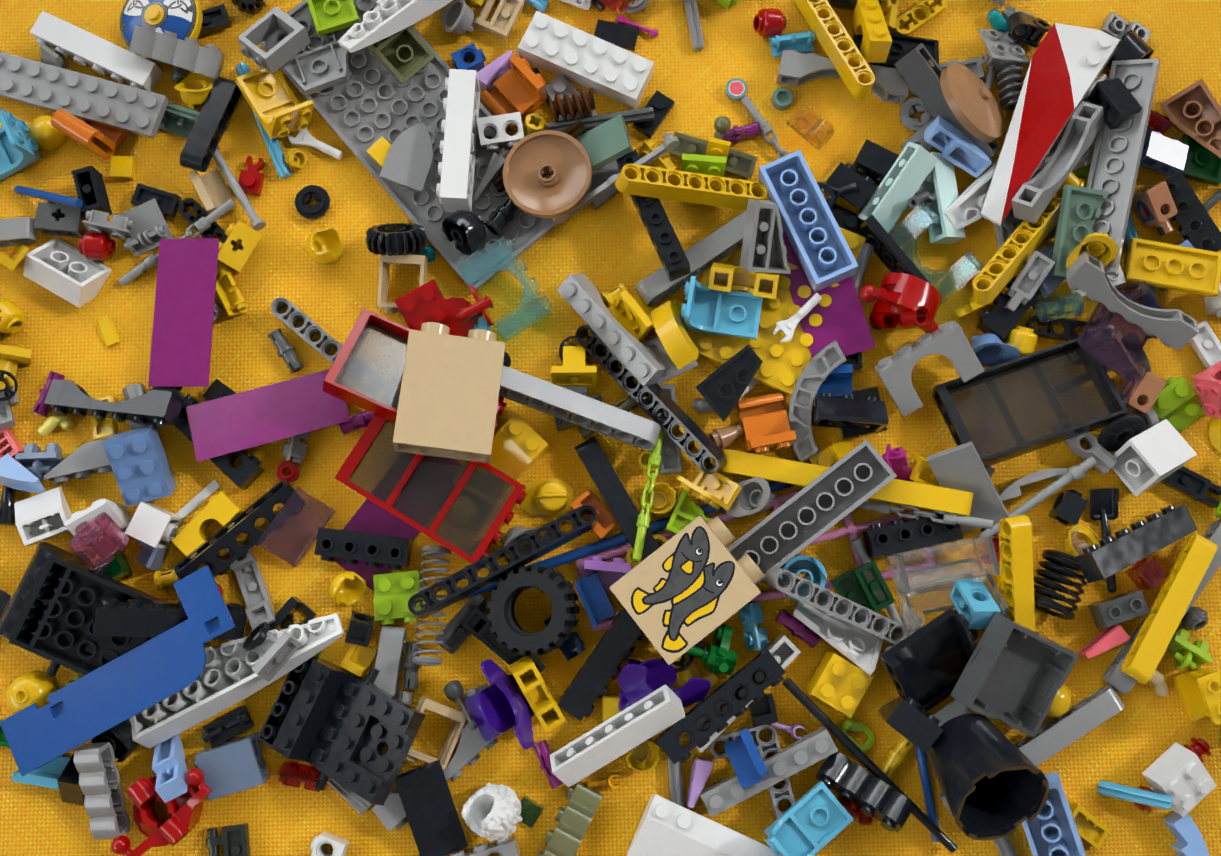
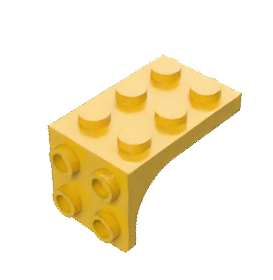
M265 68L263 70L258 69L236 77L235 82L271 140L277 137L283 138L292 131H301L309 126L315 104L312 100L300 104L279 69L273 74Z

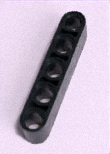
M218 77L215 80L181 152L180 165L182 167L200 172L207 170L241 97L242 92L234 80Z

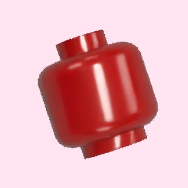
M778 8L761 9L753 20L755 32L764 38L775 37V35L780 36L787 25L786 17Z
M88 231L79 239V250L88 260H108L111 254L115 252L116 244L114 239H111L110 235L102 231V234Z

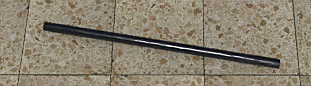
M789 677L782 682L876 778H879L895 791L908 797ZM915 804L911 813L951 853L956 851L958 846Z

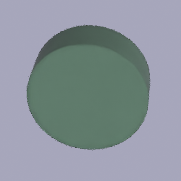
M780 87L772 95V105L777 110H787L793 103L794 95L790 89Z

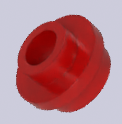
M284 461L277 468V477L280 481L285 478L288 483H293L300 475L298 465L292 461ZM290 468L291 474L285 476V469Z

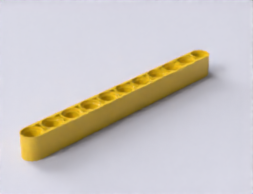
M724 449L723 452L726 455L727 461L720 471L806 487L830 467ZM893 479L869 499L970 516L974 493Z

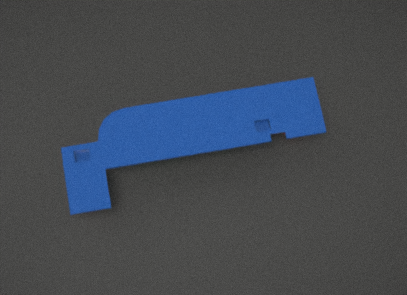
M208 565L173 583L188 617L187 620L48 695L50 703L40 709L34 703L0 722L21 777L187 688L199 679L206 663L204 643L236 627L224 602L222 587L215 582Z

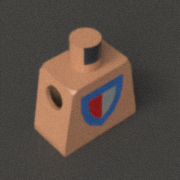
M1166 181L1149 186L1133 194L1131 209L1144 228L1155 225L1160 236L1174 230L1169 218L1176 215L1178 210Z
M1127 371L1118 390L1120 397L1126 401L1128 406V413L1126 415L1135 413L1147 414L1167 382L1147 371Z

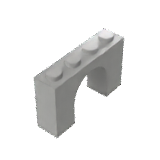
M954 320L941 324L938 330L922 335L914 344L903 346L898 350V353L881 359L874 366L903 417L924 406L911 382L912 370L923 357L931 354L947 356L957 376L963 382L984 372L961 326Z

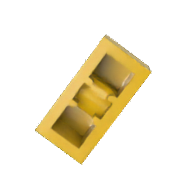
M238 220L236 224L231 223L225 232V235L228 237L224 243L219 242L218 262L236 273H240L262 237V234ZM236 241H239V246L242 249L233 251V245L230 243H235Z

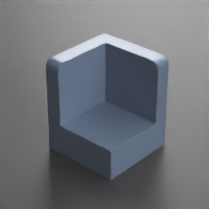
M139 540L137 544L143 547L136 562L145 565L149 570H160L169 549L155 548Z

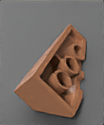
M1200 79L1161 103L1160 106L1172 124L1221 159V107L1204 81Z

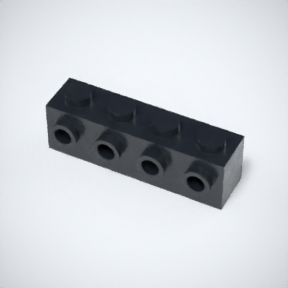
M1178 171L1163 180L1166 181L1178 210L1177 214L1171 217V220H1178L1181 225L1178 231L1184 240L1189 238L1196 249L1213 252L1220 251L1221 232L1182 172Z
M935 513L937 515L935 519L943 520L944 514ZM922 516L913 518V521L905 522L904 518L893 520L890 526L883 527L882 523L869 525V530L863 532L867 553L870 558L963 539L960 524L938 523L932 521L931 518Z
M319 527L314 555L321 556L322 561L334 562L335 558L344 559L343 563L357 565V561H365L366 566L379 568L380 564H388V569L402 571L403 566L409 567L413 540Z

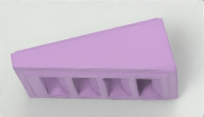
M509 50L477 72L482 90H487L490 93L494 88L493 83L511 69L509 58L514 55L512 51Z
M700 757L693 759L686 799L688 807L693 808L714 766L713 760Z

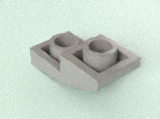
M1114 12L1108 14L1100 29L1120 41L1131 29L1145 42H1147L1152 33L1136 20L1129 23Z

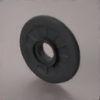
M1135 414L1116 418L1102 429L1098 436V443L1108 452L1118 451L1129 439L1144 432L1146 427L1145 420Z

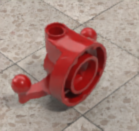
M891 272L884 276L878 289L873 285H866L860 291V296L865 302L871 303L877 299L869 317L870 326L875 330L892 329L896 326L901 328L920 327L927 334L939 329L934 319L942 303V296L934 286L923 279L905 273Z
M199 768L188 770L185 775V781L188 785L187 792L165 803L168 813L172 814V817L166 822L158 818L155 813L154 804L156 798L164 802L155 791L157 776L148 778L143 776L134 782L126 792L134 803V821L139 830L148 838L132 851L130 849V839L124 835L117 836L111 843L112 852L123 856H142L152 847L169 844L174 846L192 831L200 820L203 809L202 801L212 792L204 782L203 771Z

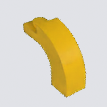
M669 300L651 311V317L664 349L678 370L698 359L699 350L682 324L680 318L681 305L677 300L673 302Z

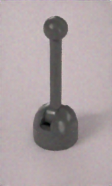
M458 680L449 682L443 689L446 697L451 701L458 702L468 721V728L475 730L477 723L472 720L461 700L464 694L462 684Z

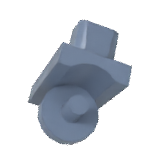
M48 443L45 452H40L41 448L38 445L25 444L23 452L16 453L15 460L20 461L22 466L38 479H43L45 473H48L51 468H54L64 460L61 457L62 448L57 443Z

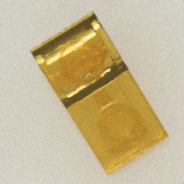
M802 105L787 121L788 126L818 151L834 135V127L828 120L816 118Z

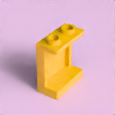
M1190 669L1173 675V681L1189 720L1196 721L1204 717H1211L1214 724H1221L1220 671Z

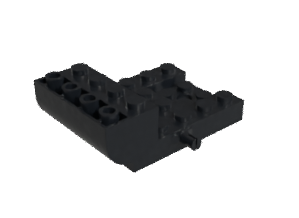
M41 542L0 621V634L10 639L9 643L50 660L51 663L45 673L55 677L60 665L87 675L147 641L148 637H127L126 642L120 644L115 640V636H93L92 627L95 602L102 601L103 598L117 599V602L139 599L143 603H153L154 600L160 599L111 578L106 574L112 562L108 558L102 557L98 568L90 569L86 567L88 560L50 543Z
M313 656L289 672L257 739L288 759L305 761L317 768L320 776L314 785L315 788L324 791L328 779L332 778L369 803L384 806L426 714L378 688L374 682L380 670L371 667L366 679H363L327 660ZM387 743L388 751L383 755L382 748Z

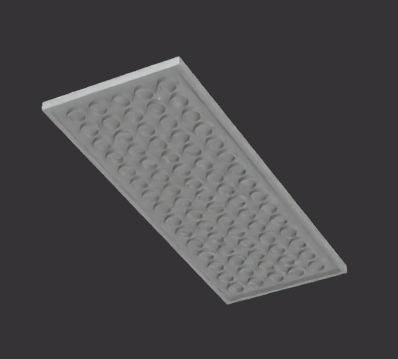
M303 0L287 13L305 27L311 41L310 44L296 55L334 42L331 33L322 36L318 35L307 0ZM354 0L360 23L363 21V15L368 10L373 11L377 7V0ZM413 25L410 27L435 54L436 58L404 85L385 69L366 47L352 53L349 52L348 81L310 95H306L281 67L280 69L308 101H313L315 110L414 224L421 225L425 229L428 241L468 287L474 285L478 291L557 226L552 218L534 217L518 208L513 214V220L508 222L501 230L502 234L500 236L493 234L484 225L486 236L483 245L469 256L462 254L455 248L458 245L454 240L450 242L447 239L442 228V222L453 212H445L443 205L439 202V197L436 195L437 183H441V175H438V163L442 162L443 154H440V141L444 140L441 123L442 119H446V112L443 111V99L447 98L448 91H445V77H449V69L451 68ZM278 28L259 45L267 53L269 51L267 49L268 45L279 42L288 35ZM480 102L479 118L492 116ZM423 122L431 137L433 159L422 192L379 177L382 168L369 156L366 150L381 137H384L392 145L394 140L403 131ZM489 128L485 131L484 136L487 139H493L497 132L495 129ZM479 132L477 134L473 197L481 184L493 152L498 155L502 148L508 152L512 149V147H508V144L499 145V149L486 150V147L482 148ZM503 170L490 183L478 201H472V212L481 216L484 223L492 218L498 206H502L509 199L506 189L498 192L493 185V182L503 175Z

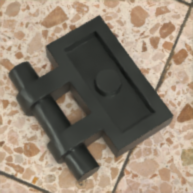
M248 823L222 827V836H218L217 827L207 829L208 838H206V846H209V856H219V845H223L224 856H251Z

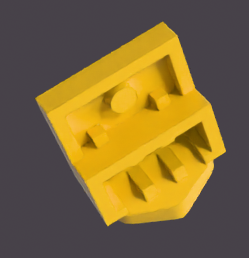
M627 290L619 293L614 304L607 308L614 318L641 343L648 334L655 330L651 317L653 309L646 305L640 295L633 298Z

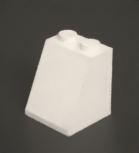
M1165 419L1129 439L1113 455L1118 461L1112 469L1137 497L1183 467L1197 453L1171 423Z

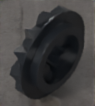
M309 185L297 193L295 207L299 214L306 219L317 220L318 217L325 216L326 211L330 209V197L322 187ZM312 196L316 201H319V203L315 204V210H313L311 205H308V203H311Z

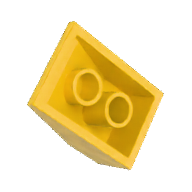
M515 413L493 437L491 457L488 464L518 481L550 447L539 434ZM478 465L476 467V470L504 482L500 491L502 496L513 486L482 466Z

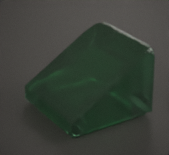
M525 794L521 799L520 815L523 818L521 822L532 828L544 807Z

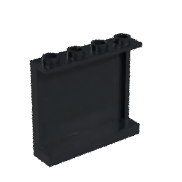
M951 608L880 655L899 696L906 700L908 697H911L921 705L918 710L922 713L927 712L950 696L976 649L974 645L976 640L967 628L969 626L967 619L961 613L958 615Z

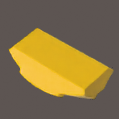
M111 316L98 320V331L106 347L110 348L118 345L120 340Z

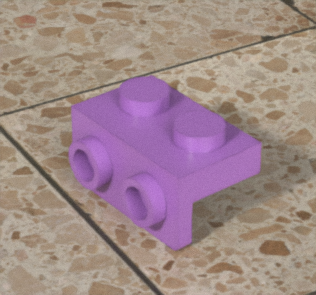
M590 556L589 560H584V576L597 571L604 586H612L631 570V564L626 563L627 559L613 558V562L603 561L604 557Z

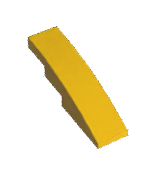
M1067 798L1080 837L1099 850L1111 830L1081 806Z

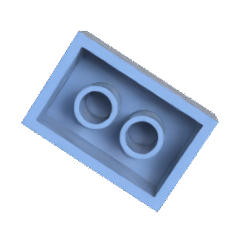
M155 425L111 435L102 443L126 507L170 496L177 488Z

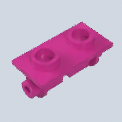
M888 444L886 453L883 454L882 458L897 475L894 479L914 482L909 478L912 471L908 467L909 462L905 450L901 447H896L892 450L891 445Z

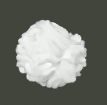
M488 782L486 786L477 790L475 794L469 797L466 804L463 805L461 813L463 819L466 820V825L470 826L473 832L483 838L487 837L490 842L495 840L504 842L508 839L509 835L515 833L517 824L523 819L520 815L521 801L518 800V795L509 786L490 784Z

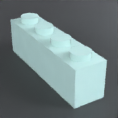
M908 142L858 217L865 221L870 215H873L889 233L902 212L908 207L909 199L919 191L923 181L932 172L938 159L922 146Z
M931 152L938 161L934 165L932 172L923 181L924 192L929 191L931 195L936 197L932 206L928 207L924 204L931 244L951 245L966 238L964 227L956 230L944 213L959 197L953 163L942 157V153ZM950 213L957 222V224H959L960 222L954 217L952 213Z

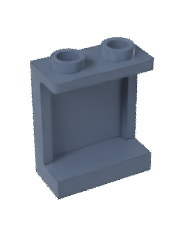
M256 733L210 750L204 749L195 755V767L203 771L204 782L212 790L207 795L209 801L262 785L270 778Z

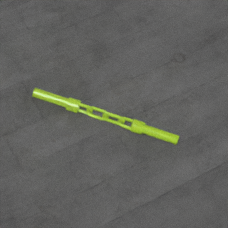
M662 428L656 446L651 454H649L648 478L641 500V514L638 515L636 527L638 528L632 560L636 562L641 561L646 530L649 528L651 518L649 511L653 504V488L662 457L660 455L664 437V430ZM651 468H655V474L650 473ZM651 493L649 503H645L646 494Z

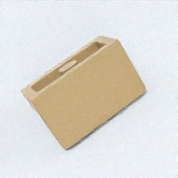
M218 169L203 176L196 170L188 174L209 214L229 199L234 201Z

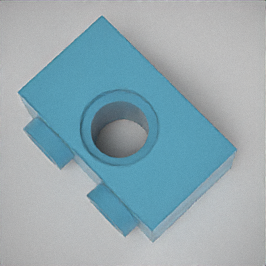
M981 579L955 580L949 597L958 613H961L969 623L967 628L986 629L994 613L1000 614L999 606L995 603L989 590Z

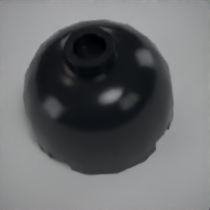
M457 210L448 215L442 222V228L447 239L450 242L454 240L458 245L455 248L462 254L469 256L483 245L486 233L484 221L478 214L468 210Z
M129 719L91 740L92 743L110 742L115 758L118 759L116 762L125 761L138 745L132 739V726Z

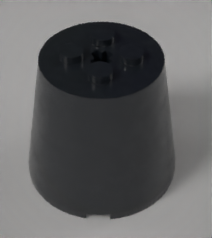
M964 714L952 718L940 726L943 732L928 749L927 753L955 823L967 837L984 841L999 839L1018 831L1016 826L1027 818L1031 822L1045 805L1049 794L1047 778L989 719L979 714Z

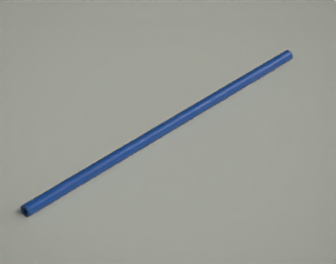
M779 481L768 482L772 493L793 486ZM709 504L699 506L705 516L724 510L723 507L717 510ZM670 516L649 523L648 529L651 534L665 530ZM620 533L527 566H541L553 569L628 543V540L624 533ZM495 581L461 600L475 596L478 593L490 591L492 587H497L498 584Z

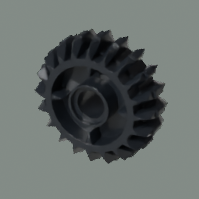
M403 222L387 223L373 226L366 231L368 250L376 255L399 256L414 254L415 252L419 253L426 247L427 236L425 229L421 225Z

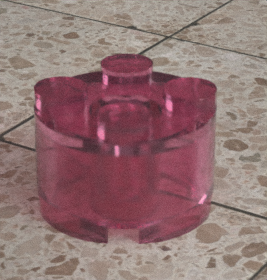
M103 512L91 522L87 523L85 521L75 528L76 535L68 545L89 567L91 566L93 569H96L111 562L115 558L112 554L118 549L122 552L128 544L129 537L106 512Z

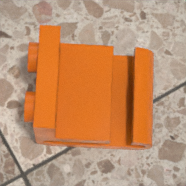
M515 53L509 58L511 69L493 83L495 89L490 93L485 90L480 95V101L494 116L520 112L523 122L528 114L534 113L545 103L547 98L546 82L539 73L535 74L531 70V65L525 58L521 59ZM510 125L507 127V131H512L517 126Z
M64 109L57 110L51 119L53 127L104 160H108L113 156L128 133L90 121L80 120Z
M781 392L741 399L736 403L740 424L744 431L743 438L747 453H763L775 447H778V449L788 448L797 439L795 430L791 431L787 412L783 409L782 401L784 398Z

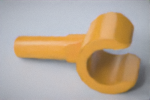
M615 773L609 774L607 778L587 782L589 788L609 785L611 788L617 789L621 786V784H611L613 777H619Z

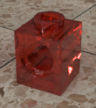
M1154 557L1141 559L1125 572L1140 590H1152L1169 575Z

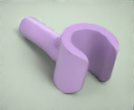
M777 722L771 724V727L788 732L796 739L802 737L796 736L795 730L797 728L805 730L803 726L793 724L792 726Z

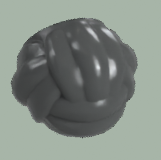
M1190 607L1182 618L1183 627L1191 631L1203 628L1209 620L1208 612L1200 607Z

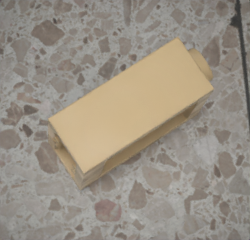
M407 254L399 256L380 255L377 307L384 308L383 312L397 313L398 307L396 303L387 302L389 264L420 266V287L427 283L428 257Z
M421 696L416 707L417 710L424 713L426 708L454 721L438 758L410 748L405 759L416 762L418 758L425 761L424 765L440 760L442 768L446 769L466 722V717L460 711Z

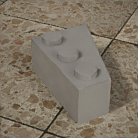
M748 199L740 267L747 272L791 274L786 258L787 251L782 236L783 228L778 204L770 200Z

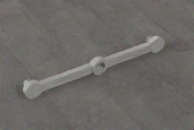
M666 132V135L663 134L665 141L662 145L633 164L647 166L666 152L676 149L680 145L678 137L671 136L670 132ZM619 173L612 175L604 184L587 194L575 209L562 216L552 218L554 224L558 225L566 222L571 215L610 189H616L615 181Z

